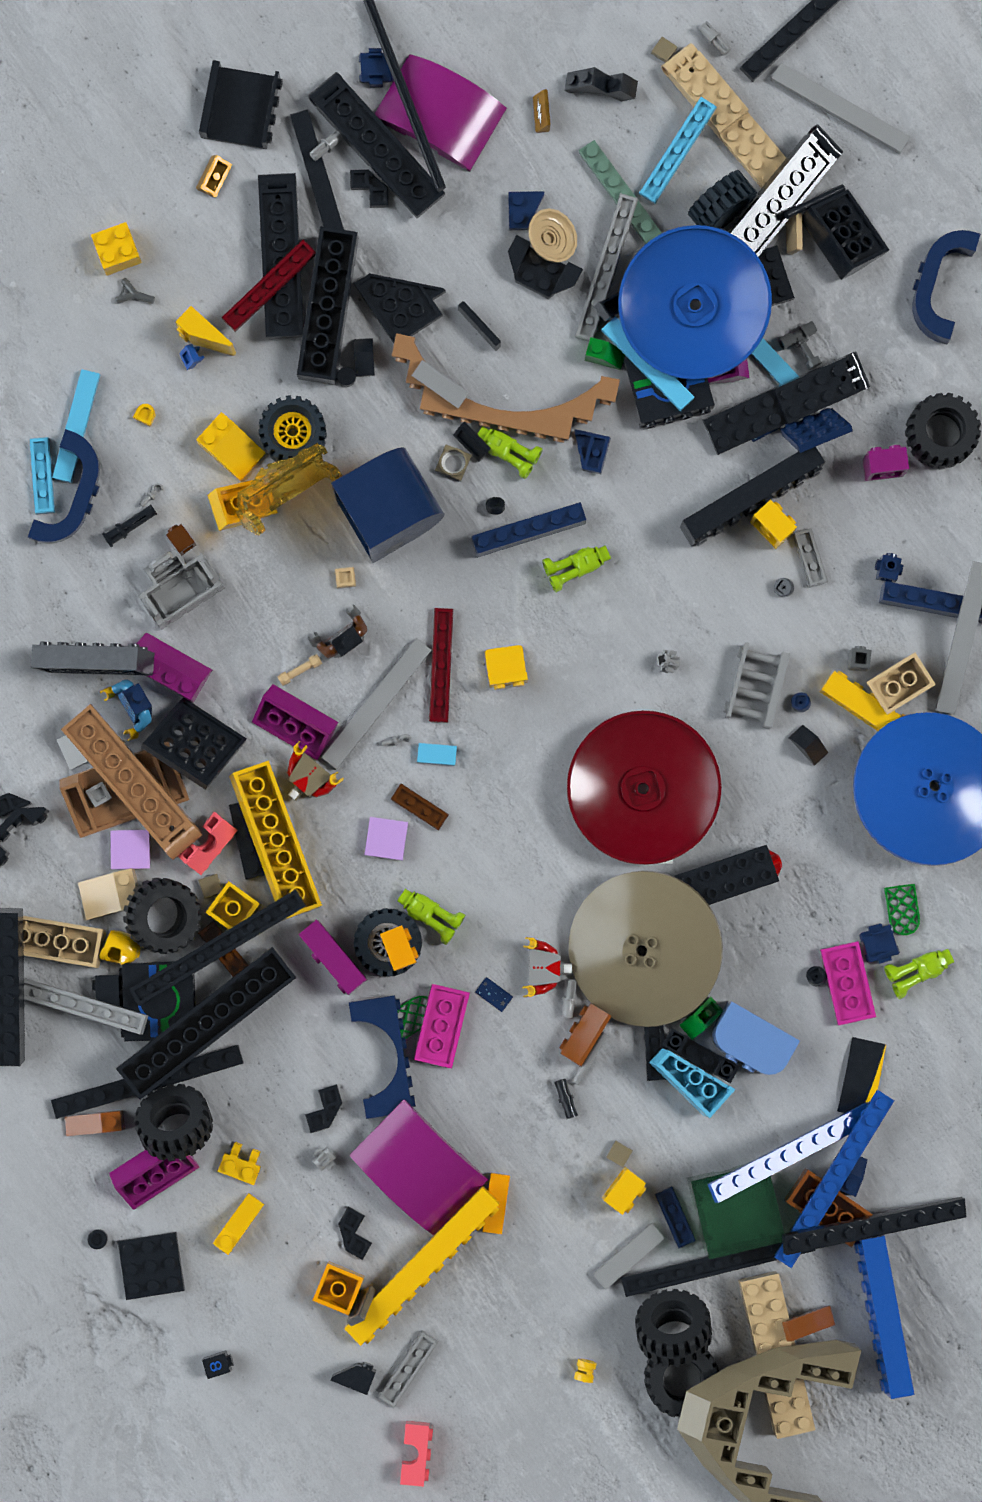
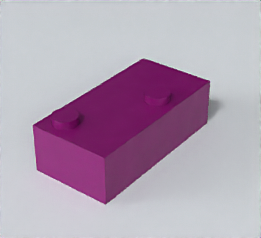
M316 919L298 934L312 950L313 954L311 956L318 964L322 962L339 983L337 986L343 994H352L368 980L319 920Z

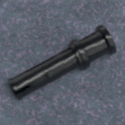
M150 504L124 523L115 524L113 529L107 533L103 532L102 535L112 548L114 543L122 538H127L129 532L157 515V513Z

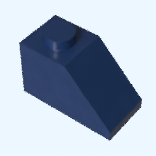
M860 1156L840 1191L854 1197L857 1196L864 1178L868 1159Z

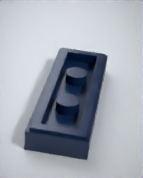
M671 1186L655 1193V1197L678 1249L695 1242L696 1239L673 1187Z

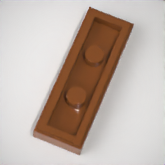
M824 1306L786 1320L782 1324L786 1340L791 1342L834 1326L835 1322L831 1307Z

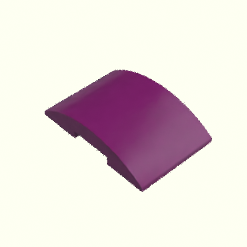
M409 54L401 68V72L430 147L436 150L438 155L470 172L507 107L461 75L435 62ZM393 81L377 108L375 115L384 125L404 136L407 134L416 139L397 87Z
M405 1099L349 1155L362 1171L399 1208L433 1236L488 1180L469 1160L454 1149Z

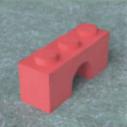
M213 812L202 826L208 831L207 841L200 846L191 844L178 856L200 875L208 869L212 861L221 853L225 845L238 831L216 812Z
M406 1421L404 1444L415 1446L419 1455L413 1461H402L400 1485L424 1487V1481L429 1479V1469L425 1468L426 1461H430L431 1449L427 1448L428 1441H432L433 1429L429 1428L430 1423Z

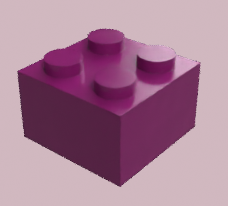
M900 445L889 446V449H882V447L871 448L862 459L865 481L903 477L909 470L907 448Z

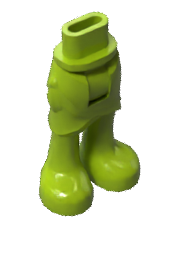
M482 426L477 434L491 448L488 452L490 455L499 457L519 470V476L523 479L529 476L533 465H536L543 452V449L539 446L528 449L517 443V440L498 430L494 429L493 431L492 428L489 430ZM510 450H513L517 454L521 455L529 462L522 461L521 459L515 457L510 453Z
M604 545L600 548L597 546L594 548H582L577 553L555 562L550 558H545L542 560L547 576L553 575L571 565L575 567L565 573L549 577L550 584L555 593L562 590L564 583L575 577L580 578L604 565L605 561L610 560L611 557L607 547Z
M406 888L397 900V902L404 905L403 908L406 909L409 916L415 920H420L426 926L428 925L437 931L444 945L450 942L456 931L440 923L432 915H437L456 930L460 927L466 916L462 912L452 914L439 907L440 904L427 896L415 891L412 893Z
M949 949L938 950L912 959V962L903 966L896 967L888 964L884 966V971L887 978L894 982L918 970L917 974L892 984L895 995L898 999H902L914 985L941 975L945 969H948V965L954 963V959Z

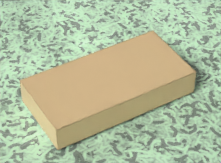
M802 213L789 218L786 222V253L790 255L803 249Z

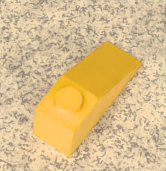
M248 1193L212 1244L229 1255L265 1204Z

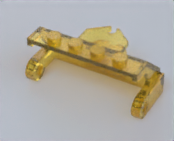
M316 443L309 448L301 450L293 458L267 464L268 469L261 468L254 478L255 480L251 482V485L238 492L237 507L239 510L236 511V514L243 528L258 536L266 531L260 520L262 517L325 477L332 482L342 477L341 472L336 466L323 460L322 454L328 453L326 448Z

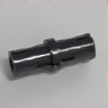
M566 1078L554 1082L560 1098L558 1101L562 1104L566 1119L578 1116L573 1102L574 1097L573 1094H570Z

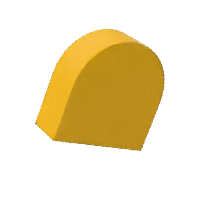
M142 404L137 408L133 419L151 427L156 413L151 405Z

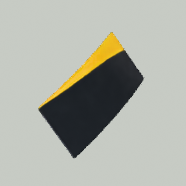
M852 1037L845 1078L837 1109L838 1112L846 1113L865 1102H870L874 1093L878 1090L886 1044Z

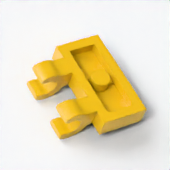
M235 1142L231 1153H224L217 1172L255 1185L261 1166L256 1164L261 1151L253 1149L249 1161L241 1159L238 1156L243 1144Z

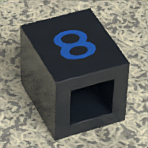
M227 1350L202 1359L207 1379L229 1373L232 1370L231 1366H234L231 1354L228 1355Z

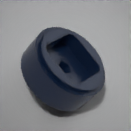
M799 692L792 697L791 705L795 711L805 712L810 708L811 700L806 693Z

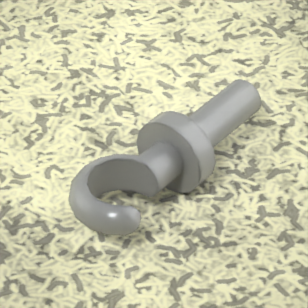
M157 483L152 486V492H148L147 497L140 503L142 507L150 500L155 499L157 494L154 490L155 487L159 486L163 490L161 484Z
M403 734L399 738L393 736V739L381 741L382 746L395 744L396 746L404 738H408L407 742H409L411 737L408 734Z

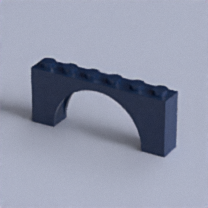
M395 995L349 1002L351 1022H367L381 1028L392 1039L398 1057L397 1070L390 1084L378 1094L363 1099L366 1119L388 1116L403 1099L412 1107H416L415 1097L410 1095L409 1089L413 1087L412 1077L407 1076L406 1068H410L409 1058L404 1056V1049H407L406 1038L401 1036V1030L404 1029L403 1018L398 1016V1010H401L400 999H396Z

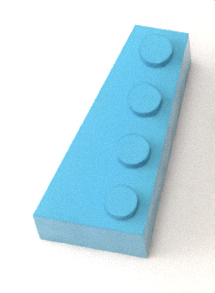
M663 1048L649 1062L694 1108L708 1118H711L736 1090Z

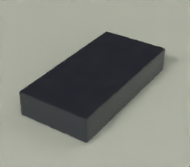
M463 422L453 434L478 462L483 460L491 449L466 422Z

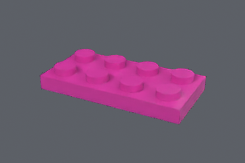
M859 941L821 949V957L837 1025L875 1018L876 1013Z
M431 984L414 1060L452 1069L469 999V992Z

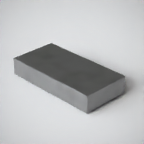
M372 1286L358 1292L347 1319V1323L350 1326L365 1320L376 1292Z

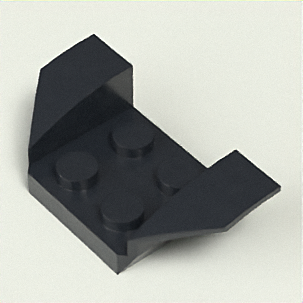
M518 235L515 236L508 250L515 282L547 299H550L556 293L575 286L583 271L582 268L569 261L565 265L561 262L556 263L545 260L531 247L530 241Z

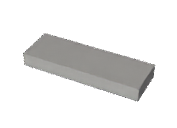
M423 360L411 375L458 409L469 395V392Z
M812 528L793 533L809 588L828 583Z

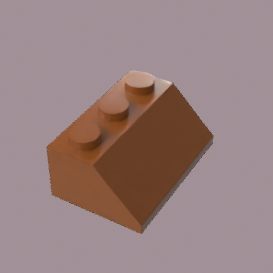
M589 1004V1006L584 1005L579 1014L582 1016L580 1021L573 1023L569 1030L572 1034L568 1040L564 1038L559 1047L561 1049L560 1054L580 1066L584 1063L611 1018V1015L592 1004Z

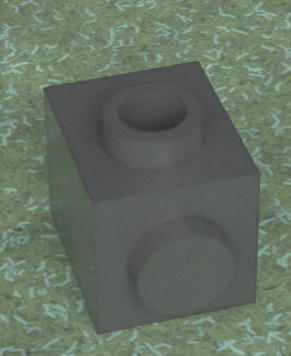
M855 646V648L849 650L847 670L868 671L870 669L872 650L866 649L864 646Z

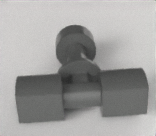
M813 321L801 326L799 331L794 334L790 332L779 338L778 342L783 350L793 345L796 348H801L808 360L805 363L808 370H812L822 363L819 356L814 357L806 343L809 341L808 337L817 332Z

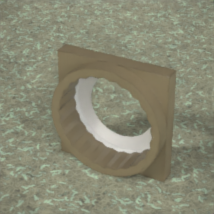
M445 444L435 471L461 481L472 455ZM451 455L458 456L462 461L461 468L456 472H451L445 467V461Z

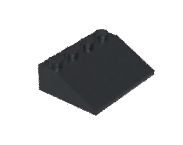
M849 189L811 206L802 215L803 225L841 280L856 273L890 251Z

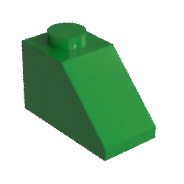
M590 337L584 361L621 370L625 354L610 342Z
M709 997L679 1026L693 1040L714 1022L723 1012V1009L712 997Z

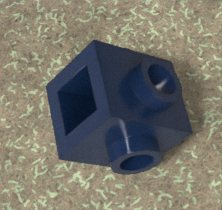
M886 553V555L883 554L880 559H877L875 564V570H877L876 580L895 583L898 580V575L901 576L903 572L902 558H898L893 553Z

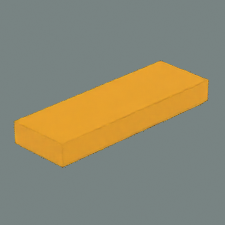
M491 1173L488 1191L500 1203L497 1206L499 1210L492 1217L488 1215L484 1219L483 1232L502 1234L510 1175Z

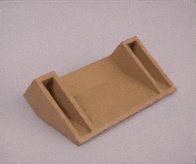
M169 742L164 743L166 746L171 747ZM145 750L134 753L177 804L189 800L186 787L179 772ZM94 768L59 780L60 791L80 838L136 819L134 814ZM103 781L112 799L95 808L86 790Z

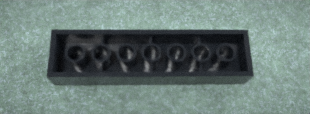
M320 226L297 369L299 380L336 385L359 241L358 232Z
M816 447L801 453L798 451L682 521L680 529L691 547L695 544L700 546L707 541L710 535H713V537L723 532L725 526L729 525V527H732L739 522L742 516L748 517L752 515L760 505L763 507L770 499L773 500L776 496L780 498L787 494L792 486L795 489L802 485L807 477L812 479L819 475L825 460Z
M0 908V1066L20 1067L25 1061L23 908Z

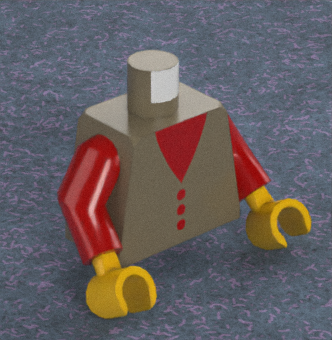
M298 741L293 747L287 771L288 780L294 786L287 794L295 801L303 793L309 798L312 796L317 798L329 794L344 778L336 779V774L339 772H335L332 775L329 774L304 753L307 745L303 749L299 748L300 741Z

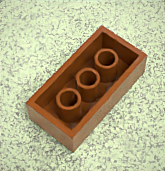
M805 1168L784 1201L799 1212H802L820 1183L821 1178ZM839 1191L819 1225L837 1223L873 1214ZM856 1241L847 1242L845 1244L852 1248Z

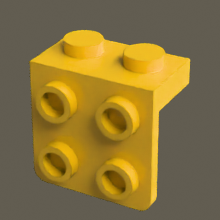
M521 645L487 649L485 651L490 688L494 687V690L504 689L507 685L520 687L524 686V683H528L523 647Z

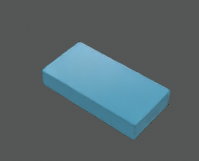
M419 743L417 763L455 766L457 746Z

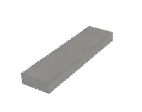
M651 1223L593 1273V1276L606 1290L665 1238Z
M422 1330L378 1398L395 1408L439 1341Z

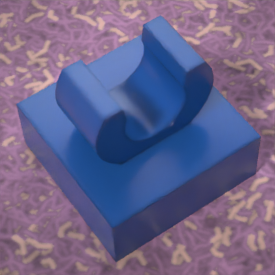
M193 344L186 345L179 353L187 370L193 369L205 358L204 356H198L197 352L200 350V347H194Z

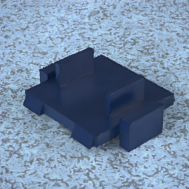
M369 48V53H360L361 74L359 75V82L370 83V88H383L384 82L393 81L381 48Z
M879 923L868 926V931L859 934L861 942L863 941L865 947L866 961L869 963L877 961L878 964L892 961L891 956L900 953L899 947L895 942L892 925L882 927V924Z

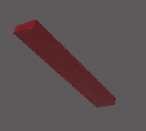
M302 240L221 317L222 320L236 332L316 255V252Z
M434 608L429 722L448 723L454 609Z

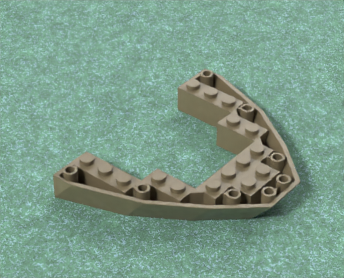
M829 1340L777 1347L730 1365L686 1391L677 1430L701 1464L739 1502H822L818 1495L770 1487L773 1474L767 1466L737 1461L753 1390L791 1397L796 1378L852 1389L862 1350L855 1343Z

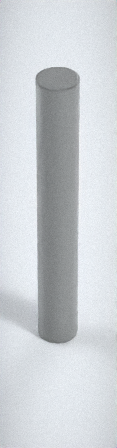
M604 1032L601 1033L584 1063L572 1079V1082L579 1085L609 1035Z

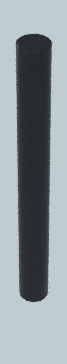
M841 184L784 212V217L789 219L809 209L811 206L845 191L846 188Z

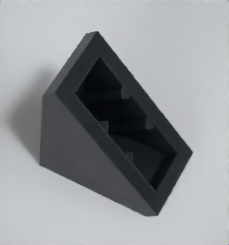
M373 338L354 339L356 377L375 376Z
M804 725L788 737L814 766L828 754L819 737Z

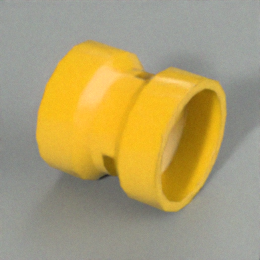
M579 1358L577 1361L578 1371L575 1372L574 1379L593 1383V1371L596 1369L597 1363Z

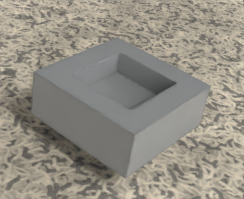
M103 781L86 790L95 808L112 799Z

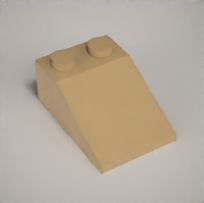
M916 653L911 654L866 682L887 715L936 685Z
M130 868L78 883L86 920L124 912V905L128 906L130 902L127 900L128 896H133L135 893L133 889L138 886L135 869Z

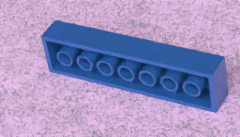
M881 1235L857 1240L854 1243L855 1253L859 1255L860 1261H857L859 1273H862L864 1281H861L863 1293L867 1295L865 1308L871 1317V1320H868L870 1332H873L875 1338L872 1340L874 1352H877L878 1355L876 1367L882 1376V1379H879L881 1391H884L891 1399L915 1395L885 1236Z

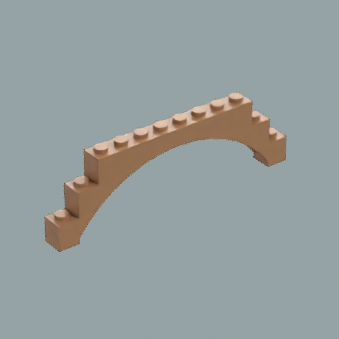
M396 333L392 357L396 358L395 361L400 363H407V360L410 361L406 383L410 384L409 388L420 390L421 387H424L420 409L424 410L423 414L434 416L435 413L442 414V418L453 420V417H459L461 422L471 424L472 420L478 421L480 426L490 428L491 424L497 425V429L509 431V428L517 429L516 433L527 435L528 432L535 433L534 437L546 439V436L554 437L553 441L564 443L565 440H569L573 418H576V422L587 424L588 421L592 422L596 399L600 400V404L611 406V402L615 403L620 379L601 376V380L585 393L566 403L547 409L535 411L499 410L478 404L467 398L458 409L411 376L420 362L425 360L415 345V337Z

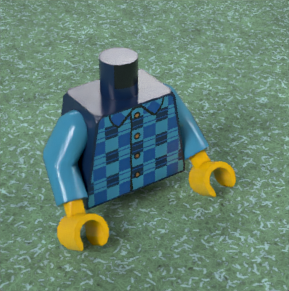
M125 679L112 687L101 690L100 694L106 693L107 698L104 701L113 698L117 694L134 724V728L123 732L124 735H130L127 740L130 741L137 739L139 733L151 723L152 705L139 683L134 685L133 682Z

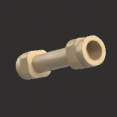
M316 654L309 657V661L288 673L283 672L277 677L282 686L289 684L290 680L312 667L315 669L323 663Z

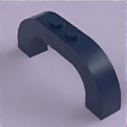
M958 230L943 235L932 245L924 262L921 261L917 271L920 273L919 280L915 279L912 289L915 290L912 302L913 316L919 329L927 337L939 343L948 344L955 325L954 321L938 316L931 306V296L941 261L946 255L952 253H960L972 257L976 252L980 233Z
M67 429L64 431L59 448L73 453L80 458L83 465V473L70 511L64 520L56 524H47L35 519L33 520L28 538L41 543H58L72 537L83 525L86 515L91 514L93 504H91L92 498L97 496L100 486H97L100 476V464L95 450L85 438Z

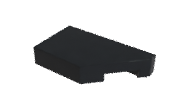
M10 793L0 796V818L11 814L16 808H24L31 805V801Z

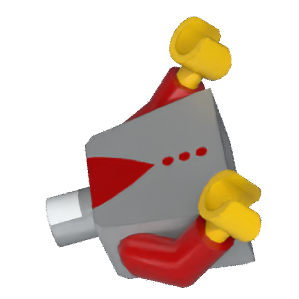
M525 937V939L530 941V944L528 946L523 945L524 948L529 949L528 986L522 987V989L526 988L528 990V994L524 995V998L545 994L554 989L557 982H560V974H572V963H560L561 955L558 954L556 948L547 942L531 937Z

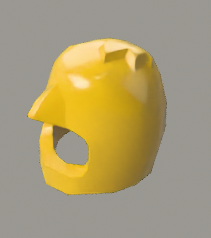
M111 930L99 956L101 960L120 963L121 965L132 963L140 956V946L130 938L131 934L120 930Z

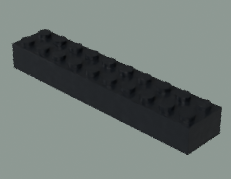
M271 947L116 1067V1070L141 1100L296 979V976L276 950Z

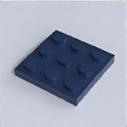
M825 408L816 415H808L801 421L786 424L780 431L782 436L801 453L853 432L851 424L833 408Z

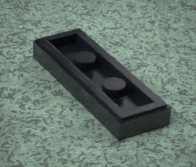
M462 301L458 305V311L490 346L497 351L501 347L500 339L465 301Z

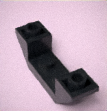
M45 807L16 808L0 825V842L6 841L11 835L9 832L14 827L17 828L22 824L24 816L35 825L38 823L42 824L48 818L47 813L49 810ZM1 845L0 867L8 861L9 858L7 856L10 854Z
M673 1028L670 1029L662 1044L676 1054L730 1084L740 1067Z

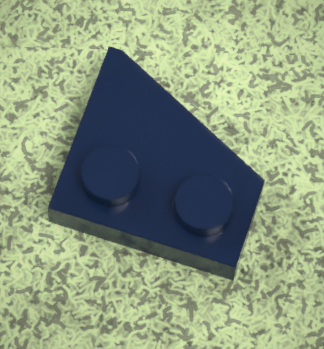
M544 191L508 192L509 231L529 229L531 219L536 214L544 198Z
M575 429L574 433L583 471L601 475L611 438Z

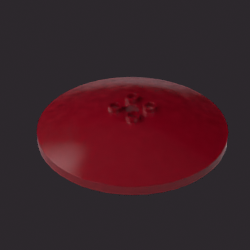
M644 710L631 711L602 722L581 742L569 767L567 799L577 827L595 848L605 855L625 863L636 865L659 864L685 854L707 834L720 806L721 775L711 748L704 738L690 725L665 713ZM639 784H646L648 786L646 794L638 792Z

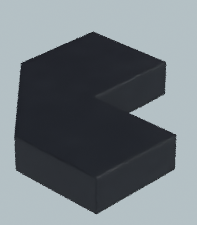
M369 169L350 170L351 190H369L370 208L389 207L388 187L375 177Z
M337 1084L318 1090L324 1109L305 1114L310 1133L330 1128L343 1103Z
M348 1206L338 1223L344 1247L347 1252L363 1260L372 1244L371 1241L356 1233L365 1215Z

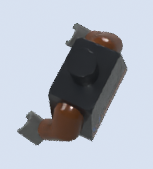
M354 604L352 611L349 612L346 609V613L353 621L325 642L321 640L317 632H314V638L308 637L312 647H317L325 657H342L364 641L367 626L360 616L361 612Z

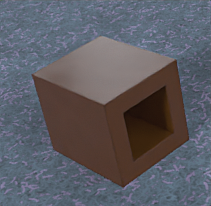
M182 524L172 526L168 530L169 533L166 534L181 556L197 546Z

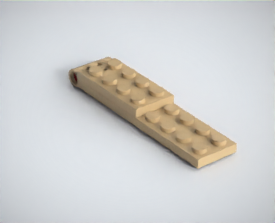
M692 43L688 44L661 66L662 71L693 108L700 97L717 106L707 124L760 188H762L786 157L748 113L749 109L704 55Z

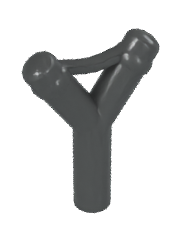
M127 278L121 280L123 287L120 295L115 298L117 303H123L131 299L154 303V296L136 291ZM124 288H126L129 293L123 294Z

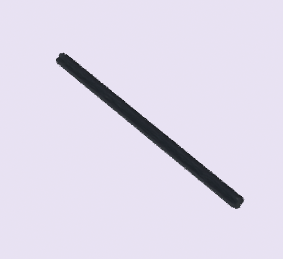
M364 0V5L437 191L444 190L446 185L374 0Z

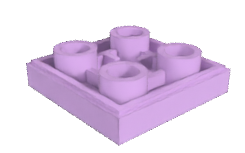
M370 817L364 855L403 861L408 822Z
M147 830L111 831V869H150V833Z

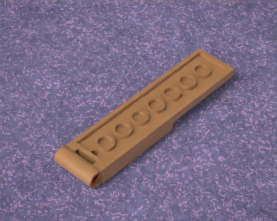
M92 704L88 705L61 729L172 860L203 835L195 823L148 768L140 762Z

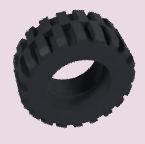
M936 393L935 396L930 395L915 407L907 420L905 436L908 437L906 441L907 446H911V453L913 456L917 455L919 457L918 461L921 463L925 461L928 463L927 466L932 468L935 465L938 466V469H944L946 466L951 468L963 462L973 452L981 436V430H979L981 421L977 420L978 413L976 410L972 411L970 408L972 404L969 401L964 403L962 401L963 397L958 395L955 398L953 393H947L946 395ZM944 415L951 418L957 424L960 432L957 443L953 446L943 447L935 444L929 438L926 424L932 416Z
M152 878V881L146 880L142 882L143 886H136L133 889L134 895L128 896L127 900L130 902L128 906L124 905L123 910L127 912L126 916H123V921L127 924L125 929L128 934H131L130 938L138 943L139 946L160 954L178 952L179 947L185 948L188 946L186 942L188 940L193 941L195 938L193 933L195 930L199 931L200 928L197 925L198 920H202V914L198 913V910H201L200 903L196 902L198 898L195 893H192L191 889L186 885L168 878ZM170 898L177 907L176 921L168 931L161 934L155 933L148 925L149 909L157 900Z
M167 1084V1087L163 1088L161 1086L157 1088V1091H151L147 1098L140 1102L141 1107H138L136 1110L134 1124L142 1146L151 1156H157L160 1160L168 1159V1161H175L178 1158L180 1160L186 1159L188 1155L193 1156L198 1149L201 1150L205 1146L204 1142H208L211 1137L210 1133L213 1131V1118L206 1099L203 1098L200 1091L195 1090L191 1086L185 1087V1084H178L177 1086ZM172 1115H189L188 1120L177 1129L169 1131L158 1129L161 1123Z
M666 1289L662 1290L659 1294L657 1292L652 1294L650 1299L647 1298L642 1302L643 1306L641 1305L638 1308L637 1315L635 1316V1326L639 1348L648 1359L652 1358V1361L657 1364L663 1363V1366L675 1365V1367H680V1364H691L692 1360L695 1359L696 1361L701 1357V1353H706L712 1341L711 1318L709 1309L703 1300H699L698 1296L695 1294L690 1295V1292L685 1290L681 1292L678 1289H672V1291H667ZM669 1322H682L689 1325L686 1330L676 1334H668L658 1330L662 1325Z
M708 1350L704 1354L701 1353V1357L698 1360H692V1363L696 1365L700 1372V1382L719 1372L718 1365ZM652 1358L648 1359L647 1367L644 1370V1383L651 1401L661 1412H665L674 1418L675 1416L680 1417L685 1397H677L666 1389L664 1373L668 1366H663V1363L657 1364L652 1361Z

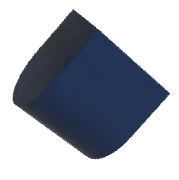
M404 447L383 453L331 483L335 500L372 563L420 537L438 524L445 516Z

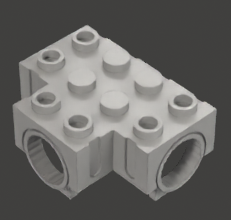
M175 548L171 552L159 556L149 566L144 568V571L154 585L139 594L138 597L158 627L163 630L167 625L175 622L185 613H189L198 607L199 604L213 597L217 592L224 590L225 587L203 554L185 563Z

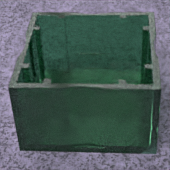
M745 1164L735 1166L726 1171H713L687 1178L692 1202L698 1215L699 1231L704 1253L708 1259L782 1242L784 1229L771 1176L719 1203H715L707 1184Z

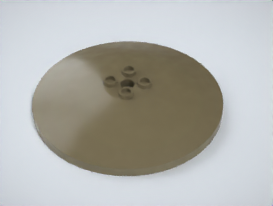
M634 871L613 877L602 883L583 901L570 929L569 960L572 963V972L579 988L594 1006L611 1015V1018L625 1024L643 1027L660 1026L685 1017L707 998L720 973L723 959V944L720 927L712 909L695 889L682 880L664 873ZM639 945L646 947L647 954L645 956L638 954L637 948Z

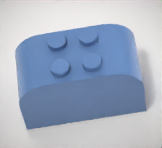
M732 1001L727 1002L712 1031L713 1042L720 1051L726 1054L725 1058L734 1063L738 1061L743 1063L741 1067L751 1073L757 1071L773 1075L781 1072L788 1064L800 1040Z

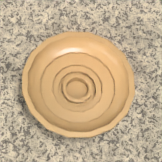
M550 208L540 210L532 217L529 224V240L536 253L545 260L556 263L568 260L574 254L577 247V234L569 218L559 210Z

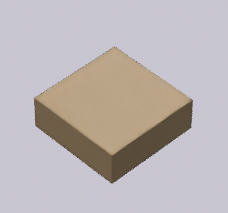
M354 567L335 569L337 589L356 587Z

